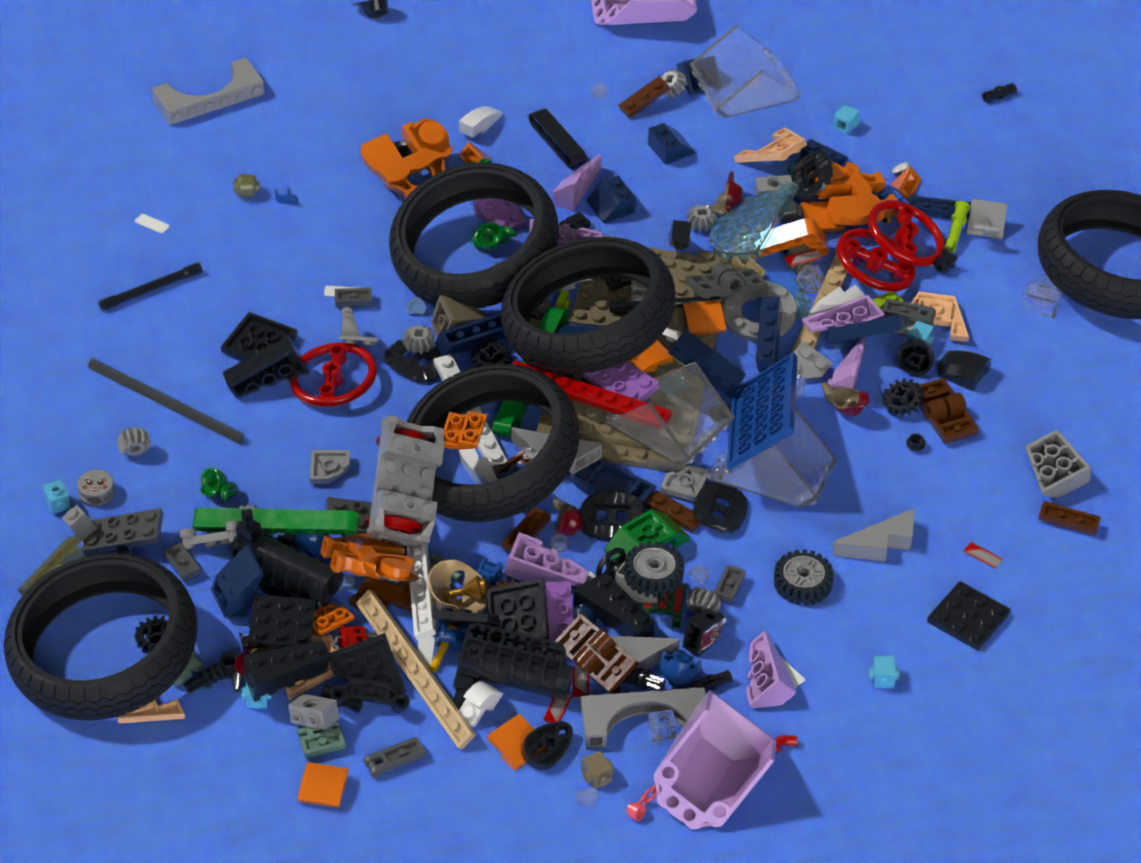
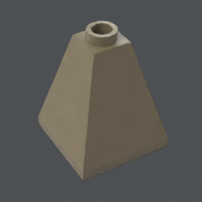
M439 295L431 325L438 337L441 331L487 316L483 315L481 309L469 307L449 297Z

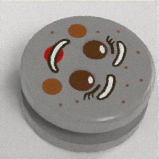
M87 471L77 481L79 498L86 505L102 506L110 502L114 497V481L112 476L106 471Z

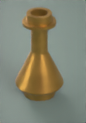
M476 576L462 588L449 591V588L446 587L445 590H442V596L444 601L449 603L452 602L451 598L464 595L484 599L485 594H487L488 584L485 578L481 579L479 576Z

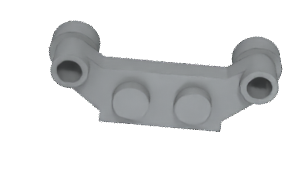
M241 521L226 522V531L196 536L195 528L179 530V534L186 550L194 549L196 544H205V547L217 546L216 542H220V545L231 544L237 536L236 526Z

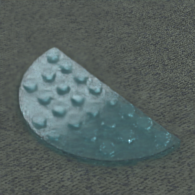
M786 181L769 192L746 197L742 203L731 209L723 217L717 219V223L711 229L709 235V242L713 251L717 255L728 259L734 256H739L740 259L760 257L799 188L797 181L791 183Z

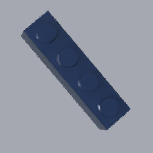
M762 297L756 350L758 372H763L778 362L783 311L780 297Z
M501 312L441 331L435 341L441 356L455 355L473 349V347L476 348L478 343L483 345V341L490 343L491 340L495 342L506 338L501 323Z
M686 329L668 352L727 397H730L746 375V373Z

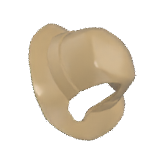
M451 559L441 561L431 569L428 583L433 595V604L438 611H441L442 607L451 608L457 612L460 609L472 610V613L486 609L487 594H485L484 599L465 595L460 599L455 597L451 598V603L445 602L443 599L442 590L448 587L450 591V578L455 571H463L465 573L463 586L476 576L482 579V576L464 562Z

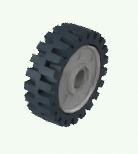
M649 541L646 546L644 543H640L639 548L634 546L632 551L630 550L628 555H626L624 578L627 585H631L633 591L637 589L638 594L641 595L645 592L646 597H649L650 594H653V598H657L658 594L664 597L666 592L670 595L673 593V590L676 591L681 586L684 577V561L678 550L675 551V547L670 546L668 548V544L664 542L661 546L658 541H655V545H652L651 541Z
M803 549L802 553L799 550H795L794 554L791 551L787 552V556L785 554L781 556V560L779 559L775 566L774 587L777 589V593L779 595L782 594L781 597L784 600L788 598L790 603H793L795 600L796 605H800L801 602H804V606L809 605V602L814 605L817 603V600L821 602L824 598H827L831 592L834 573L832 565L828 563L826 557L822 559L820 553L815 556V551L812 550L810 554L805 549Z

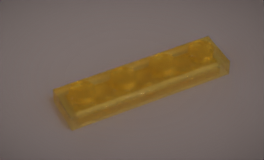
M77 535L66 538L17 589L19 593L23 596L42 576L57 568V565H63L65 562L64 558L77 550L76 546L81 539Z

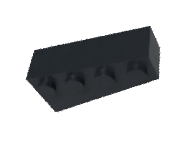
M286 336L222 373L228 388L238 398L259 391L260 387H271L277 385L276 382L284 379L288 381L294 379L295 375L301 373L306 375L310 371L301 353L289 336Z
M606 571L573 589V605L575 607L580 604L588 605L589 608L595 611L596 617L602 621V624L608 628H614L617 630V634L623 637H654V620Z
M324 640L244 655L242 672L253 701L260 700L266 694L269 696L273 695L283 687L290 688L295 686V683L300 680L307 681L328 672L330 655Z

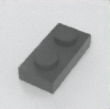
M371 288L335 289V307L372 306Z
M181 543L163 551L164 557L183 582L201 574L200 567Z
M730 565L726 566L714 591L721 601L733 603L746 576V570Z

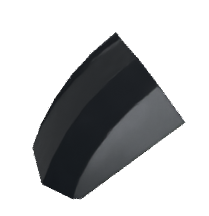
M947 351L937 364L938 375L952 383L974 391L983 376L990 370L992 359L968 351Z

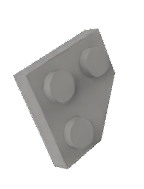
M804 341L794 351L798 357L797 381L821 379L833 364Z
M311 450L310 484H330L350 470V450Z
M690 465L684 467V470L674 473L672 471L667 473L660 487V492L695 502L698 492L708 479L709 470Z

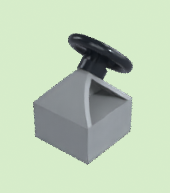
M614 548L602 557L596 568V576L602 574V569L606 564L605 571L612 578H615L618 585L639 606H642V603H657V598H653V594L646 597L645 592L640 595L637 593V589L633 591L631 585H627L624 578L626 552L623 548ZM618 553L620 554V555H619L618 557H616L615 559H611V560H610V558H611L613 555L618 554Z

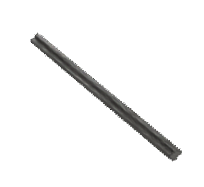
M91 358V361L88 362L89 369L238 444H241L245 438V434L208 415L206 416V414L204 415V413L202 414V412L166 394L164 395V393L134 378L132 379V377L106 364L104 365L100 361Z

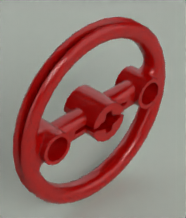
M887 200L876 204L870 211L868 216L870 232L878 245L892 257L906 264L922 267L933 265L934 260L942 255L941 251L945 249V242L940 229L928 215L918 208L901 201ZM893 209L898 211L896 220L901 226L894 237L902 245L900 250L890 244L879 230L877 216L883 210ZM913 217L921 221L934 237L936 251L929 257H917L915 255L917 247L913 243V239L919 232V229L912 222L911 219Z
M852 229L840 237L836 247L839 261L846 271L861 283L886 292L901 291L912 284L916 276L915 266L901 261L898 263L887 259V252L882 248L874 247L871 251H868L861 247L859 241L853 239L868 238L875 240L870 229ZM882 233L890 244L898 250L901 249L902 246L897 241ZM856 256L864 260L865 267L874 273L880 272L881 269L889 271L892 277L900 282L890 283L871 278L855 267L850 259H854Z
M343 342L329 343L315 347L302 355L307 364L321 355L330 353L331 361L325 363L322 367L325 384L320 386L319 396L307 394L300 388L298 384L299 374L295 375L294 379L289 380L292 392L301 401L317 407H335L352 402L365 394L375 381L377 367L373 356L363 347ZM353 353L360 356L368 365V373L365 380L354 390L336 396V387L344 382L341 365L347 361L346 354Z

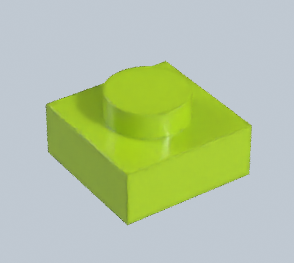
M562 290L556 301V308L569 310L571 306L569 291Z

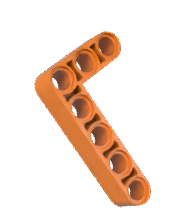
M813 218L798 220L731 243L733 255L738 248L742 247L753 259L805 244L809 250L817 249L820 256H825L829 253L826 234Z

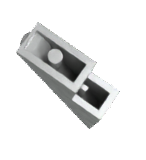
M511 428L512 442L531 460L539 453L549 436L547 433ZM579 439L578 451L569 472L575 474L601 459L602 444Z
M915 509L904 511L897 516L887 518L875 525H870L868 528L836 539L832 543L834 548L833 556L885 562L887 547L911 550Z
M609 635L616 644L639 663L637 667H641L643 670L650 669L659 664L663 651H667L669 655H673L674 651L679 652L680 640L678 638Z

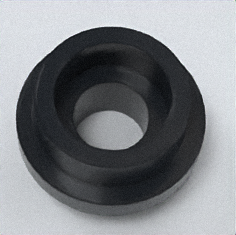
M912 434L906 441L907 447L912 451H921L925 448L926 442L920 434Z

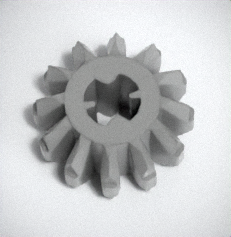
M670 68L669 72L664 71V75L660 76L670 87V90L664 94L667 98L670 96L675 98L676 94L681 96L680 92L686 91L684 87L688 85L686 76L680 70Z
M697 204L696 207H691L686 218L687 222H691L692 231L698 230L699 233L701 231L707 233L708 230H713L717 223L716 211L711 206L706 207L704 204L703 206Z
M417 324L415 327L409 326V329L405 330L403 338L404 347H406L408 352L412 351L413 354L420 353L421 355L423 352L429 353V350L433 349L435 341L434 332L431 331L430 327L426 328L425 325L418 326Z
M127 427L126 431L122 430L120 435L117 436L118 448L120 453H124L125 456H141V453H146L147 449L150 448V437L147 430H144L143 427Z
M696 587L687 596L686 606L691 609V612L696 614L705 609H711L717 614L720 610L721 599L715 593H712L711 590H706L704 587Z

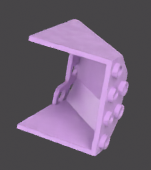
M695 0L591 1L595 18L594 22L597 25L686 21L697 11Z
M709 690L697 705L653 774L657 804L666 808L670 814L683 821L691 830L700 829V827L722 826L774 762L777 741Z

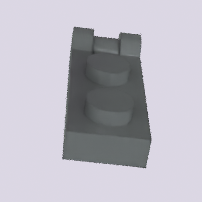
M892 299L885 300L882 311L885 317L902 315L908 317L910 322L920 321L932 326L934 323L933 318L936 316V310L932 307Z
M414 737L369 754L363 759V762L370 769L371 777L378 778L387 771L426 757V752L418 738Z

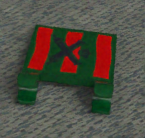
M686 585L679 586L670 595L666 592L664 597L658 594L657 603H642V609L648 615L649 612L673 615L672 627L680 628Z

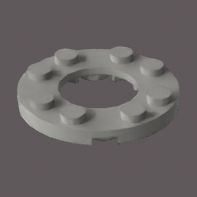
M766 281L769 284L768 291H761L760 293L750 292L743 295H727L723 304V315L727 328L734 335L742 339L757 342L759 323L749 321L744 317L741 310L743 305L748 300H756L759 297H780L783 308L780 337L792 328L796 320L797 307L792 294L784 287Z

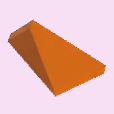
M470 142L466 144L458 155L465 164H471L474 161L479 163L483 158L490 160L489 156Z
M910 166L890 185L909 202V195H914L921 178Z

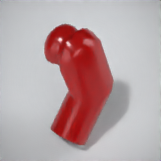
M779 735L774 738L777 741L775 752H780L781 745L797 746V736Z

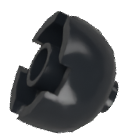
M911 339L900 347L896 355L897 364L900 370L903 369L906 373H910L909 376L911 377L924 376L931 370L934 364L935 353L928 342L922 339Z

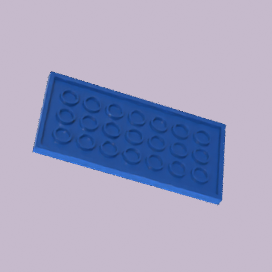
M794 352L733 391L726 467L730 471L743 467L748 460L757 458L764 450L773 448L778 441L783 438L786 439L793 434L798 357Z

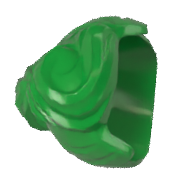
M491 222L482 224L473 234L472 241L477 249H494L500 244L507 243L510 237H517V234L509 226L501 227L498 223Z
M207 468L202 472L200 492L205 496L216 497L221 495V499H224L228 504L229 497L239 492L237 484L234 481L228 482L225 474L219 469Z

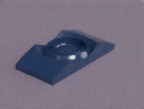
M603 459L597 460L570 476V481L588 496L598 492H624L637 496L644 503L656 489V485Z

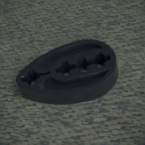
M564 721L552 722L530 732L521 745V753L525 762L537 770H548L554 767L570 745L573 734L571 725ZM565 730L566 733H563L562 735L560 734L557 737L559 731ZM550 741L552 743V745H549L544 752H541L538 755V757L533 758L531 756L532 754H535L539 748H542L546 742Z

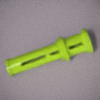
M957 201L954 205L955 212L951 215L952 225L945 245V249H948L950 253L956 251L962 226L967 222L966 215L970 211L971 206L965 201Z

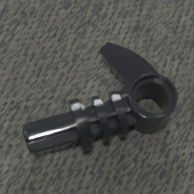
M226 652L220 657V664L214 663L212 664L213 668L208 666L206 671L200 669L197 677L184 683L186 692L192 693L203 686L209 689L212 687L211 682L216 684L218 679L223 680L224 678L232 679L234 692H239L242 680L241 675L235 670L234 666L238 657L237 654Z
M636 666L622 683H633V685L641 689L651 687L661 691L665 688L666 681L652 675L651 670H643V668ZM621 684L612 693H620Z

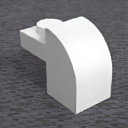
M477 682L464 695L466 700L459 711L469 725L476 727L485 710L493 711L503 693L487 682Z

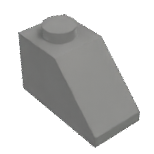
M78 505L70 509L62 517L67 526L82 541L97 529L95 524Z

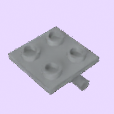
M972 199L967 234L1002 239L1007 204Z
M348 306L342 308V334L339 335V339H344V343L357 344V340H361L362 344L376 345V342H381V338L360 336L352 308Z

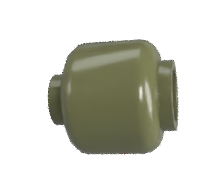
M239 174L238 178L234 179L233 192H236L239 197L253 198L255 192H259L260 182L256 181L254 175Z

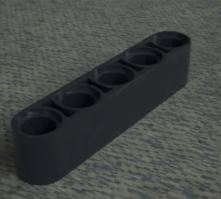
M546 108L528 115L529 122L534 130L569 169L587 162L584 150Z

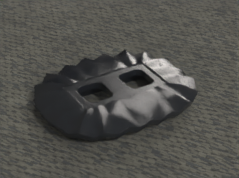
M815 150L796 163L795 168L792 170L791 179L794 193L798 200L802 202L810 200L819 192L824 191L826 185L831 183L833 163L827 152ZM815 166L816 170L808 175L807 171ZM818 177V181L810 186V182Z
M397 340L385 352L384 359L386 364L404 377L419 382H430L440 376L433 364V359L442 356L435 346L429 350V353L423 352L422 355L415 353L414 356L408 359L402 356L407 351L403 340ZM422 358L430 361L425 367L417 364Z
M716 481L707 483L700 489L695 498L693 514L695 515V520L700 521L703 526H708L721 533L727 531L733 533L735 530H739L744 522L748 508L747 498L742 491L737 490L733 486ZM717 498L727 500L729 505L723 506L718 504L716 500ZM714 510L724 514V518H717L711 513Z
M608 491L591 494L581 505L580 513L583 518V528L581 530L589 538L610 541L621 526L644 514L645 507L641 499L630 493ZM608 511L607 521H597V512ZM617 512H628L627 521L617 522Z

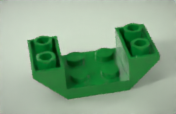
M651 509L621 526L604 548V552L607 553L614 548L620 547L628 555V552L632 551L634 546L639 548L640 543H644L646 546L649 541H651L652 545H655V541H658L661 546L663 542H669L673 547L677 548L691 540V537L666 513ZM618 553V554L613 555V556L611 557V559H615V558L618 557L620 554Z

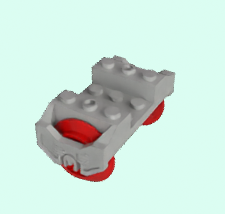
M388 415L381 420V436L376 438L379 452L371 514L365 520V525L368 527L367 535L375 540L381 541L385 539L384 542L390 541L401 546L422 547L430 543V536L436 519L438 502L432 501L435 471L443 462L444 429L435 426H420ZM426 439H435V440H434V443H432V442L427 441Z

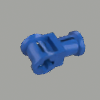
M482 558L477 572L482 578L486 579L488 588L490 585L494 586L496 581L499 580L503 564L500 562L496 564L487 561L486 558Z
M441 624L436 641L451 643L452 649L461 652L468 627L457 626L456 630L446 628Z

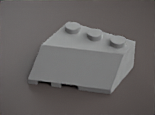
M1058 430L1025 446L1042 495L1060 498L1090 482L1091 467Z

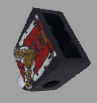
M705 609L688 618L682 647L696 657H699L719 639L722 625L726 622L725 616L722 613L716 614L711 609Z

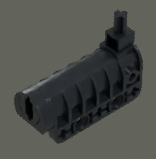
M243 509L241 511L242 520L236 526L237 536L234 538L231 546V560L246 545H250L260 567L263 569V578L258 585L259 590L272 596L315 599V610L318 605L324 607L342 586L344 580L343 572L334 573L330 565H325L318 559H312L308 554L300 553L296 548L288 547L280 540L272 539L270 535L261 530V523L253 520L252 510L248 509L246 511Z
M475 622L469 625L459 657L453 689L456 690L453 703L460 710L466 700L464 695L475 682H480V679L566 701L574 675V666L566 664V649L559 642ZM494 640H501L499 643L493 642ZM536 649L541 650L539 653L533 652Z

